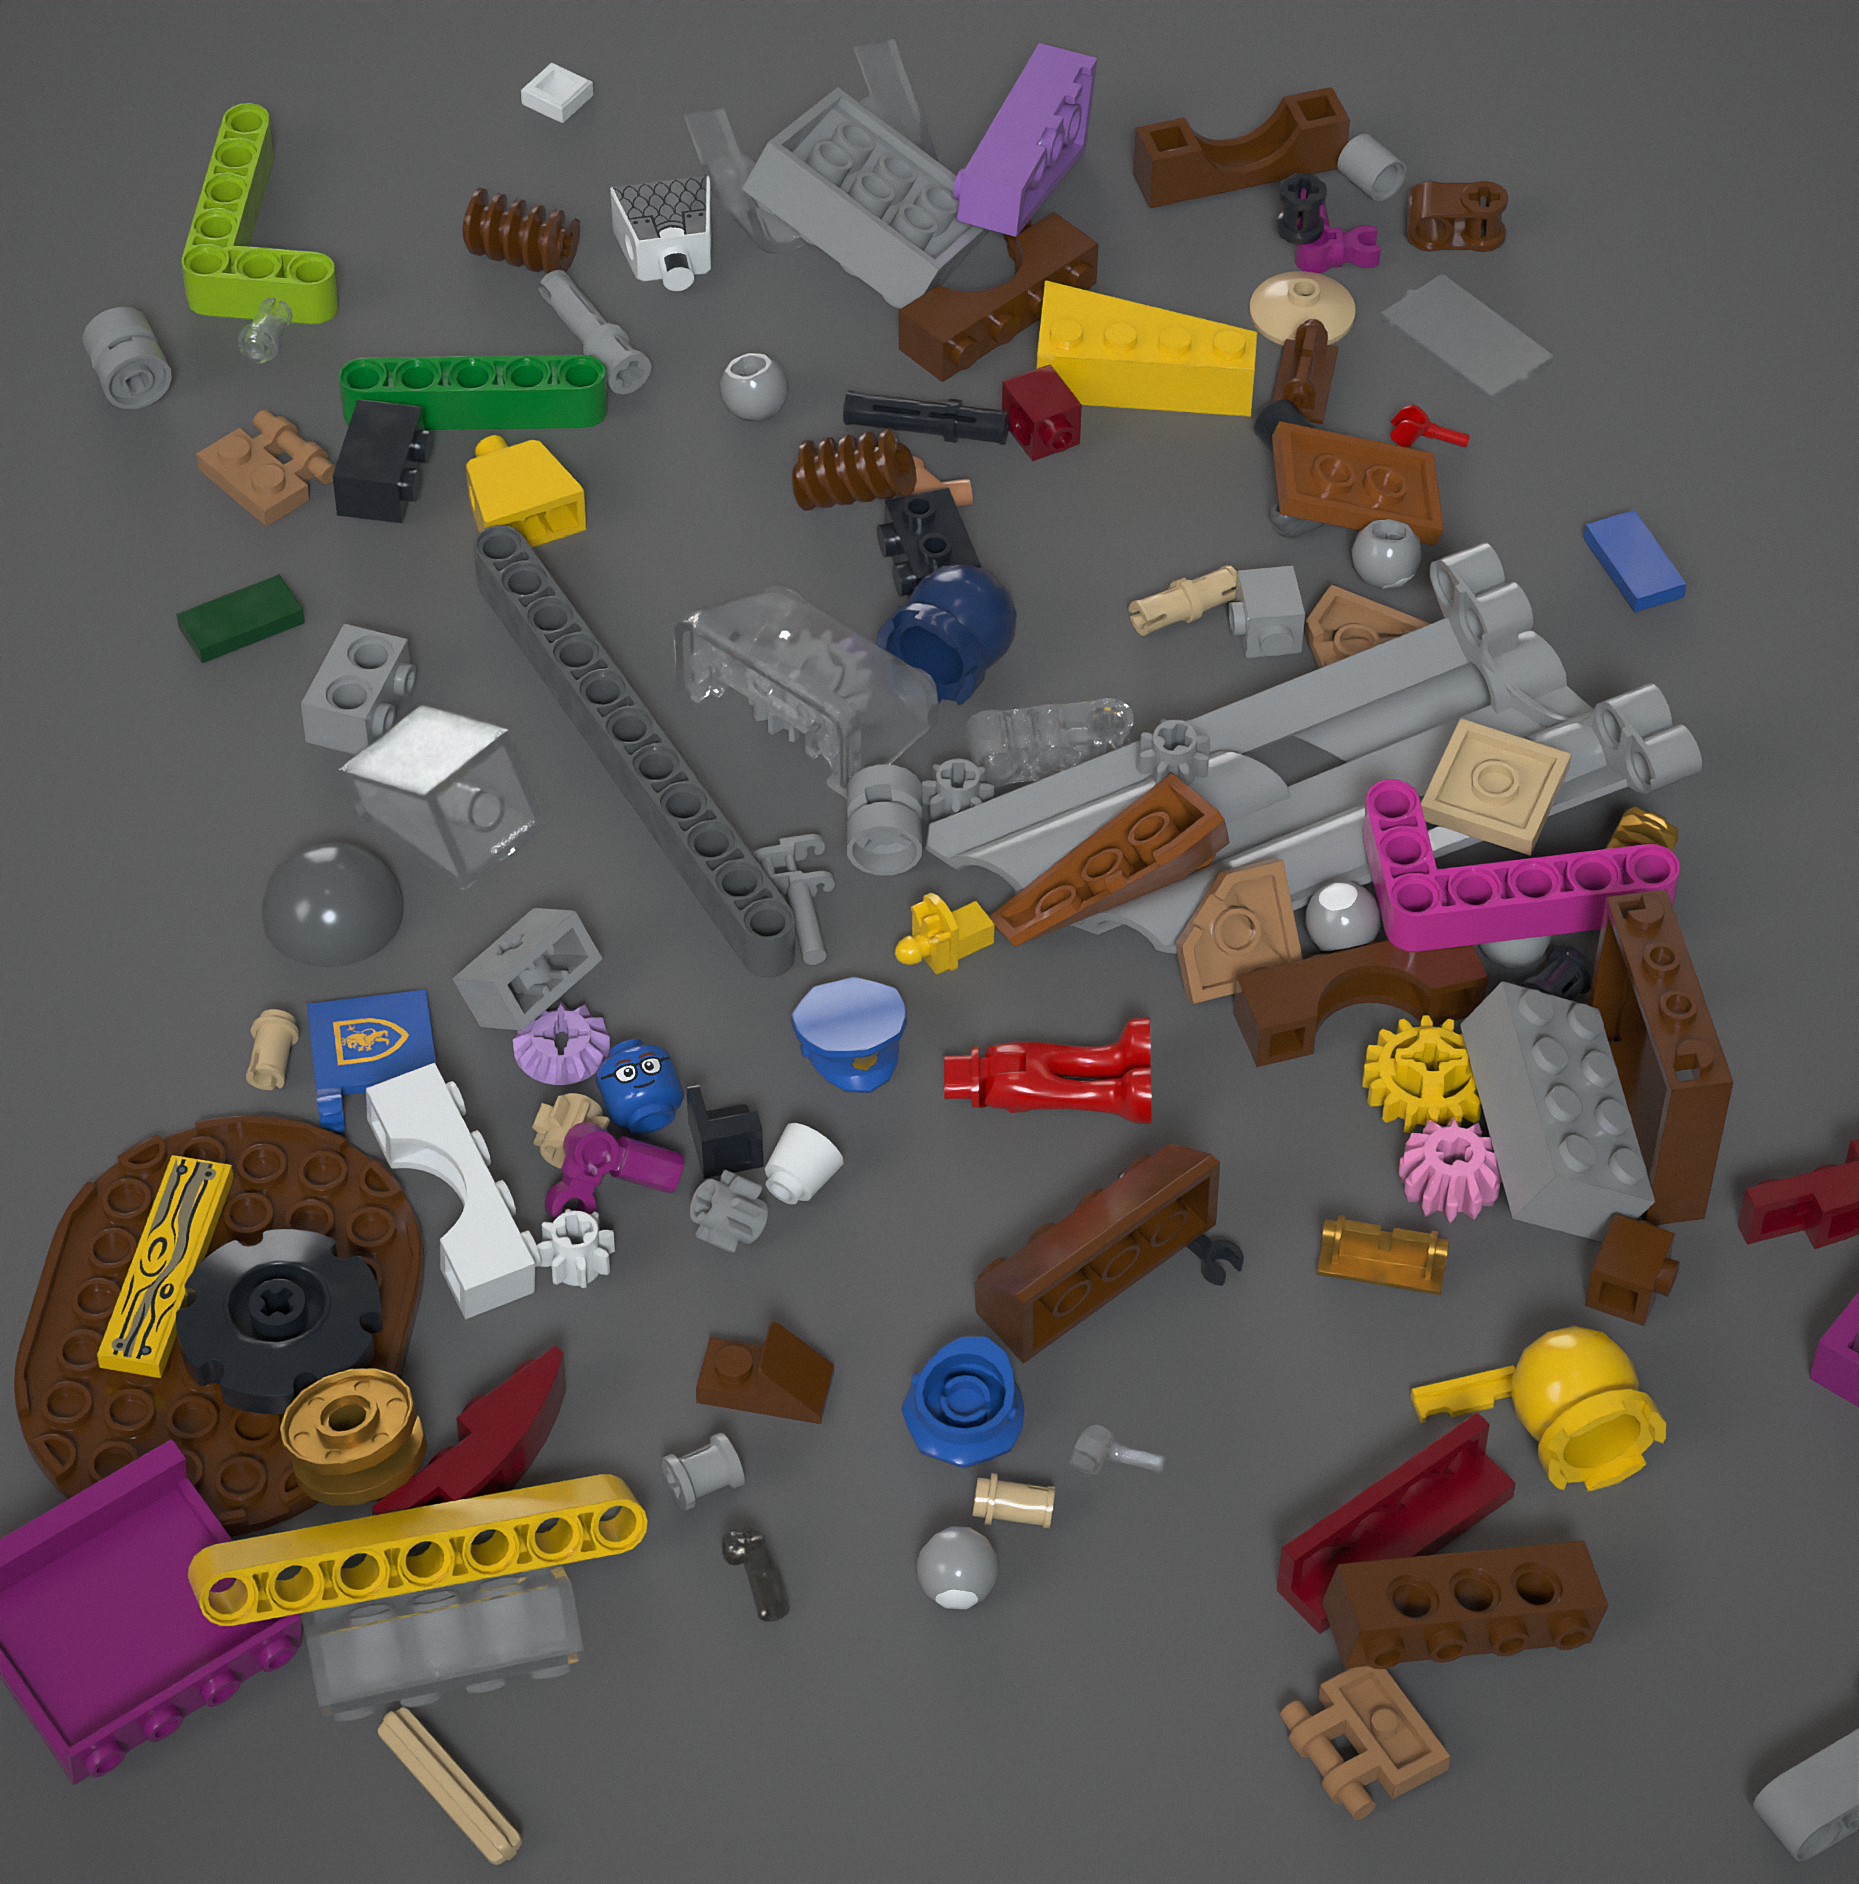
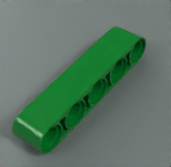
M588 355L358 358L347 362L340 368L338 374L344 421L348 426L358 399L422 407L424 430L587 428L601 423L606 418L608 412L604 364L599 359Z

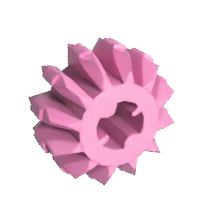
M1454 1116L1447 1124V1127L1444 1128L1429 1120L1426 1127L1423 1128V1134L1411 1133L1410 1139L1406 1142L1404 1156L1400 1159L1399 1176L1401 1177V1182L1405 1184L1404 1192L1407 1196V1202H1422L1425 1217L1436 1211L1445 1212V1216L1451 1224L1457 1213L1462 1212L1475 1220L1478 1213L1481 1212L1482 1206L1493 1207L1494 1201L1499 1196L1502 1178L1491 1137H1482L1479 1122L1465 1129L1459 1127Z

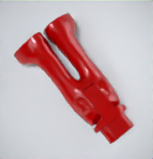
M1135 1017L1128 1020L1118 1042L1109 1045L1071 1046L1044 1042H1009L987 1047L984 1058L980 1057L979 1047H972L971 1055L944 1056V1099H972V1108L990 1106L995 1109H1006L1012 1114L1024 1113L1030 1110L1069 1109L1111 1113L1132 1123L1152 1124L1150 1017ZM1063 1077L1095 1078L1102 1080L1080 1081L1066 1079Z

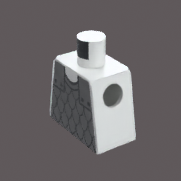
M709 176L610 188L613 232L636 279L641 281L662 279L667 289L682 291L693 284L694 275L706 274L711 270L712 218Z

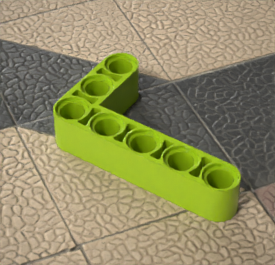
M243 103L233 106L223 116L182 255V271L187 304L192 311L206 316L305 324L323 323L336 316L339 310L335 265L332 259L318 252L250 247L274 162L269 113L265 108L257 104Z

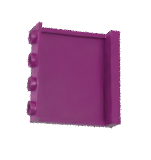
M172 1439L0 1539V1679L73 1785L89 1775L96 1778L109 1773L124 1760L128 1751L148 1739L150 1742H157L168 1737L180 1727L184 1717L205 1704L208 1707H214L227 1701L238 1691L241 1682L261 1670L272 1672L281 1668L294 1657L297 1648L302 1646L301 1617L299 1614L235 1626L217 1625L210 1622L203 1615L188 1580L189 1565L194 1556L202 1549L233 1540L187 1478L186 1458ZM221 1579L212 1586L210 1592L226 1591L234 1585L237 1579Z

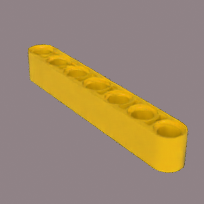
M599 1474L215 1544L202 1549L194 1556L189 1565L188 1580L203 1615L210 1622L220 1626H235L621 1554L633 1549L642 1541L647 1531L648 1520L644 1509L621 1478L612 1474ZM622 1506L619 1514L613 1519L599 1521L603 1513L609 1508ZM559 1518L557 1524L551 1530L544 1533H535L539 1525L545 1520ZM488 1529L496 1530L492 1538L480 1545H471L474 1538L480 1532ZM423 1541L432 1542L423 1554L407 1556L409 1550L414 1545ZM358 1553L367 1554L365 1560L358 1566L341 1568L350 1556ZM292 1565L302 1566L300 1572L293 1578L276 1580L278 1574L285 1568ZM221 1579H237L234 1585L226 1591L210 1592L212 1586Z

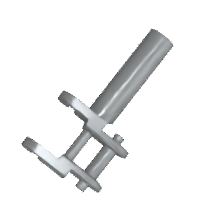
M817 834L779 839V845L758 849L752 855L780 894L787 895L790 908L795 917V929L803 960L806 964L816 965L823 962L827 955L812 897H815L818 884L822 883L823 890L829 892L833 890L835 882L833 875L827 871L802 873L801 870L797 871L795 861L805 860L808 854L807 848L812 846L814 854H822L825 850L823 838ZM786 866L788 868V872L776 874L774 869Z

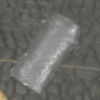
M266 298L263 300L252 323L246 325L240 331L238 336L239 349L247 360L253 363H264L277 356L280 350L279 339L293 318L292 310L282 300L279 302L274 314H271L270 311L275 304L276 298Z

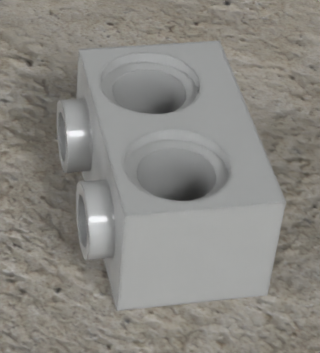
M343 624L301 702L305 741L307 743L367 758L371 757L380 738H387L393 728L395 709L402 697H409L415 684L416 666L410 664L408 639Z

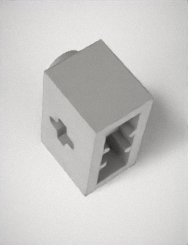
M533 908L452 980L480 1027L522 1031L603 958L576 911Z

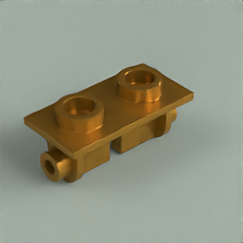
M1339 1215L1337 1221L1325 1219L1317 1275L1441 1295L1450 1240L1437 1238L1438 1231H1432L1431 1234L1394 1228L1393 1233L1381 1231V1225L1345 1220V1216Z

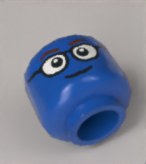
M639 1039L627 1040L615 1045L609 1051V1058L600 1065L596 1074V1083L610 1120L614 1125L629 1129L631 1133L636 1135L652 1133L669 1125L674 1121L676 1117L675 1111L680 1108L684 1099V1092L668 1051L657 1045H644L643 1041Z

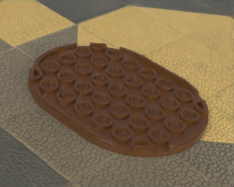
M254 1115L227 1116L195 1122L196 1128L181 1131L164 1138L154 1135L118 1155V1162L102 1174L93 1184L87 1182L69 1204L58 1223L20 1342L15 1364L14 1393L23 1437L32 1458L44 1476L67 1499L172 1439L186 1458L187 1478L230 1537L266 1529L289 1520L319 1503V1501L313 1500L298 1485L292 1460L287 1456L280 1431L284 1414H260L243 1411L223 1403L220 1384L211 1383L206 1386H199L184 1364L178 1336H176L161 1378L99 1367L97 1357L99 1348L172 1155L232 1165L234 1179L205 1258L223 1245L237 1240L243 1246H255L262 1241L264 1231L275 1229H296L322 1234L336 1241L338 1258L348 1259L353 1256H359L369 1267L377 1282L383 1315V1330L372 1334L376 1356L369 1368L395 1374L400 1379L402 1378L424 1284V1252L420 1226L404 1195V1189L379 1160H371L362 1152L351 1147L348 1139L319 1126L280 1117Z

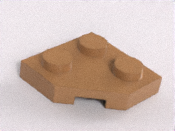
M1331 584L1306 619L1305 637L1319 668H1322L1428 626L1430 623Z
M1274 858L1221 871L1175 943L1188 1002L1195 1004L1235 994L1237 975L1246 974L1261 967L1271 968L1303 960L1283 860Z

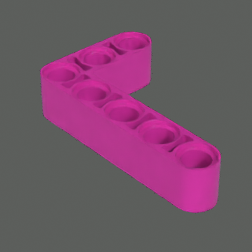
M1387 779L1377 782L1370 787L1366 795L1363 841L1385 933L1389 941L1399 949L1419 952L1600 930L1606 897L1667 889L1674 908L1680 862L1676 855L1666 847L1645 844L1437 869L1420 799L1416 790L1401 780Z

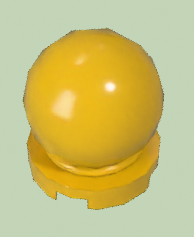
M1574 1325L1546 1332L1523 1350L1512 1376L1511 1397L1519 1421L1539 1442L1538 1459L1547 1477L1558 1489L1565 1490L1567 1483L1584 1481L1589 1492L1620 1483L1647 1464L1642 1453L1654 1440L1662 1444L1666 1439V1422L1649 1395L1639 1391V1381L1633 1361L1604 1332Z

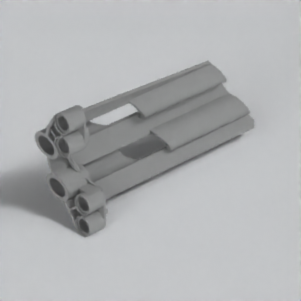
M1482 542L1430 564V579L1445 619L1192 719V726L1197 733V737L1202 735L1210 737V752L1208 756V776L1206 778L1195 776L1194 781L1189 787L1221 813L1225 819L1230 843L1216 853L1215 858L1208 866L1192 872L1183 880L1073 923L1071 926L1099 935L1125 924L1144 935L1152 943L1156 951L1176 954V941L1221 871L1274 858L1283 860L1293 910L1307 906L1311 897L1317 891L1333 882H1353L1360 886L1373 882L1363 841L1366 795L1370 787L1377 782L1387 779L1401 780L1416 790L1421 803L1460 718L1572 754L1570 769L1548 816L1625 787H1630L1642 794L1657 791L1698 774L1702 769L1701 753L1693 735L1682 724L1672 725V717L1667 701L1655 684L1648 683L1598 703L1595 709L1567 686L1566 672L1554 649L1544 638L1530 631L1533 626V614L1524 591L1515 582L1506 584L1504 571L1498 555L1488 543ZM1295 736L1339 757L1347 763L1287 786L1282 778L1268 766L1246 755ZM1141 740L929 824L927 827L925 850L956 870H961L971 865L986 868L1005 879L1017 895L1157 785L1152 773L1140 774ZM1441 826L1428 831L1434 859L1484 841Z

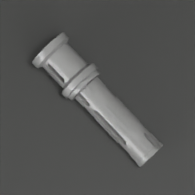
M555 270L546 274L540 282L545 287H539V294L552 306L557 315L582 342L583 354L595 357L604 364L606 383L609 388L616 394L622 395L639 389L651 374L652 366L649 358L641 351L634 350L629 345L628 334L623 328L605 321L599 311L576 287L565 271Z

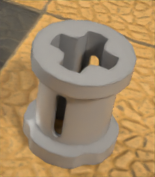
M721 1432L711 1436L710 1444L677 1458L675 1455L669 1454L662 1458L661 1467L666 1484L675 1502L683 1511L694 1508L696 1499L723 1487L729 1486L735 1490L745 1484L744 1472L739 1457L730 1440Z

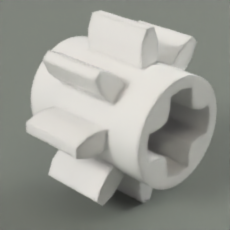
M565 1209V1213L558 1216L553 1223H542L543 1242L537 1245L541 1258L540 1266H552L554 1284L557 1285L563 1282L568 1285L586 1288L587 1284L593 1281L599 1273L604 1275L610 1273L609 1255L615 1252L613 1230L600 1231L598 1213L594 1212L589 1215L582 1211Z

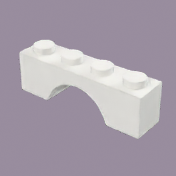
M432 1063L366 1088L367 1120L390 1167L412 1168L434 1174L447 1182L455 1190L463 1203L464 1209L460 1218L440 1239V1269L465 1320L534 1293L535 1267L541 1265L537 1245L528 1230L522 1233L519 1232L512 1218L516 1214V1209L511 1193L503 1180L494 1182L487 1168L491 1164L486 1143L478 1130L469 1132L462 1118L466 1115V1109L457 1085L453 1081L445 1083L436 1064Z

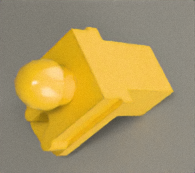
M929 893L923 896L922 902L911 906L912 937L908 935L898 942L895 948V956L900 963L905 965L918 964L923 958L936 975L947 970L952 971L958 968L959 959L994 943L995 924L977 901L951 912L938 895Z

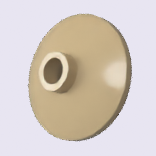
M1294 271L1278 274L1261 283L1252 294L1249 313L1255 328L1264 337L1282 346L1285 345L1286 339L1295 340L1297 328L1304 324L1305 321L1309 319L1319 320L1328 332L1327 345H1330L1342 339L1350 331L1355 321L1356 307L1350 292L1336 280L1314 272Z

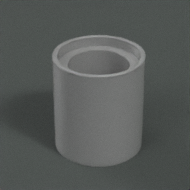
M1360 134L1349 141L1340 153L1337 163L1338 170L1378 202L1393 196L1402 186L1407 174L1406 165L1369 134Z

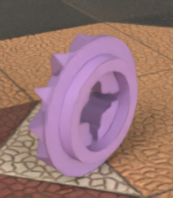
M560 1001L556 1009L545 1010L525 1029L517 1031V1035L513 1039L514 1056L519 1067L528 1076L537 1081L552 1085L573 1084L591 1077L598 1071L600 1065L608 1058L610 1036L606 1031L603 1017L591 1016L586 1005L576 1010L568 1009ZM565 1031L568 1034L567 1047H564V1055H558V1048L555 1047L554 1043L556 1034Z

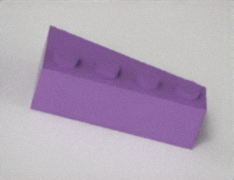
M1043 43L1038 44L965 169H960L956 177L953 198L959 200L957 221L1015 237L1020 233L1085 152L1098 58Z

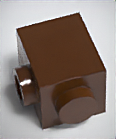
M1615 1213L1591 1270L1585 1306L1645 1326L1657 1295L1669 1297L1677 1277L1680 1261L1670 1258L1675 1233L1658 1228L1648 1221L1634 1220Z

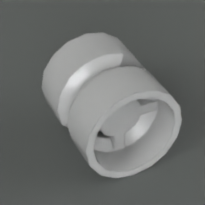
M116 307L105 310L90 321L82 337L83 346L92 367L96 371L97 379L105 397L110 403L122 409H138L149 406L159 400L169 389L172 374L147 317L141 311L132 307Z
M874 765L863 768L854 774L848 783L847 857L852 865L863 872L874 875H896L908 871L922 857L921 782L915 774L906 768L895 765Z

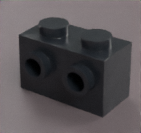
M357 400L332 476L337 516L402 523L408 502H416L418 499L421 481L420 463H428L432 452V431L424 430L422 407Z
M949 487L885 500V523L877 526V537L883 557H892L893 579L896 591L900 597L907 595L909 599L919 582L942 566L971 565L981 568Z

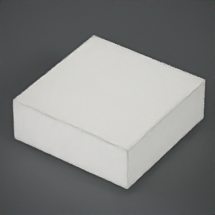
M550 63L521 90L522 104L564 123L593 96V82L556 64Z

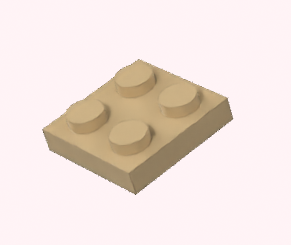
M1460 718L1422 799L1421 807L1425 822L1531 856L1570 769L1572 754Z

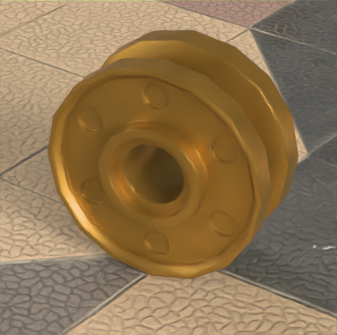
M375 1368L348 1369L323 1377L300 1392L286 1408L280 1425L283 1445L287 1456L292 1460L294 1474L299 1487L313 1500L332 1506L360 1505L387 1496L406 1484L423 1463L428 1447L420 1417L416 1413L409 1386L395 1374Z

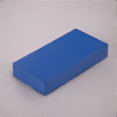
M1635 510L1585 524L1584 540L1634 612L1684 598L1686 582Z

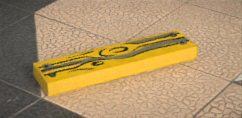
M175 1155L171 1156L99 1348L97 1357L100 1368L156 1378L162 1377L177 1336L176 1312L188 1306L184 1285L195 1268L205 1259L234 1179L232 1165Z

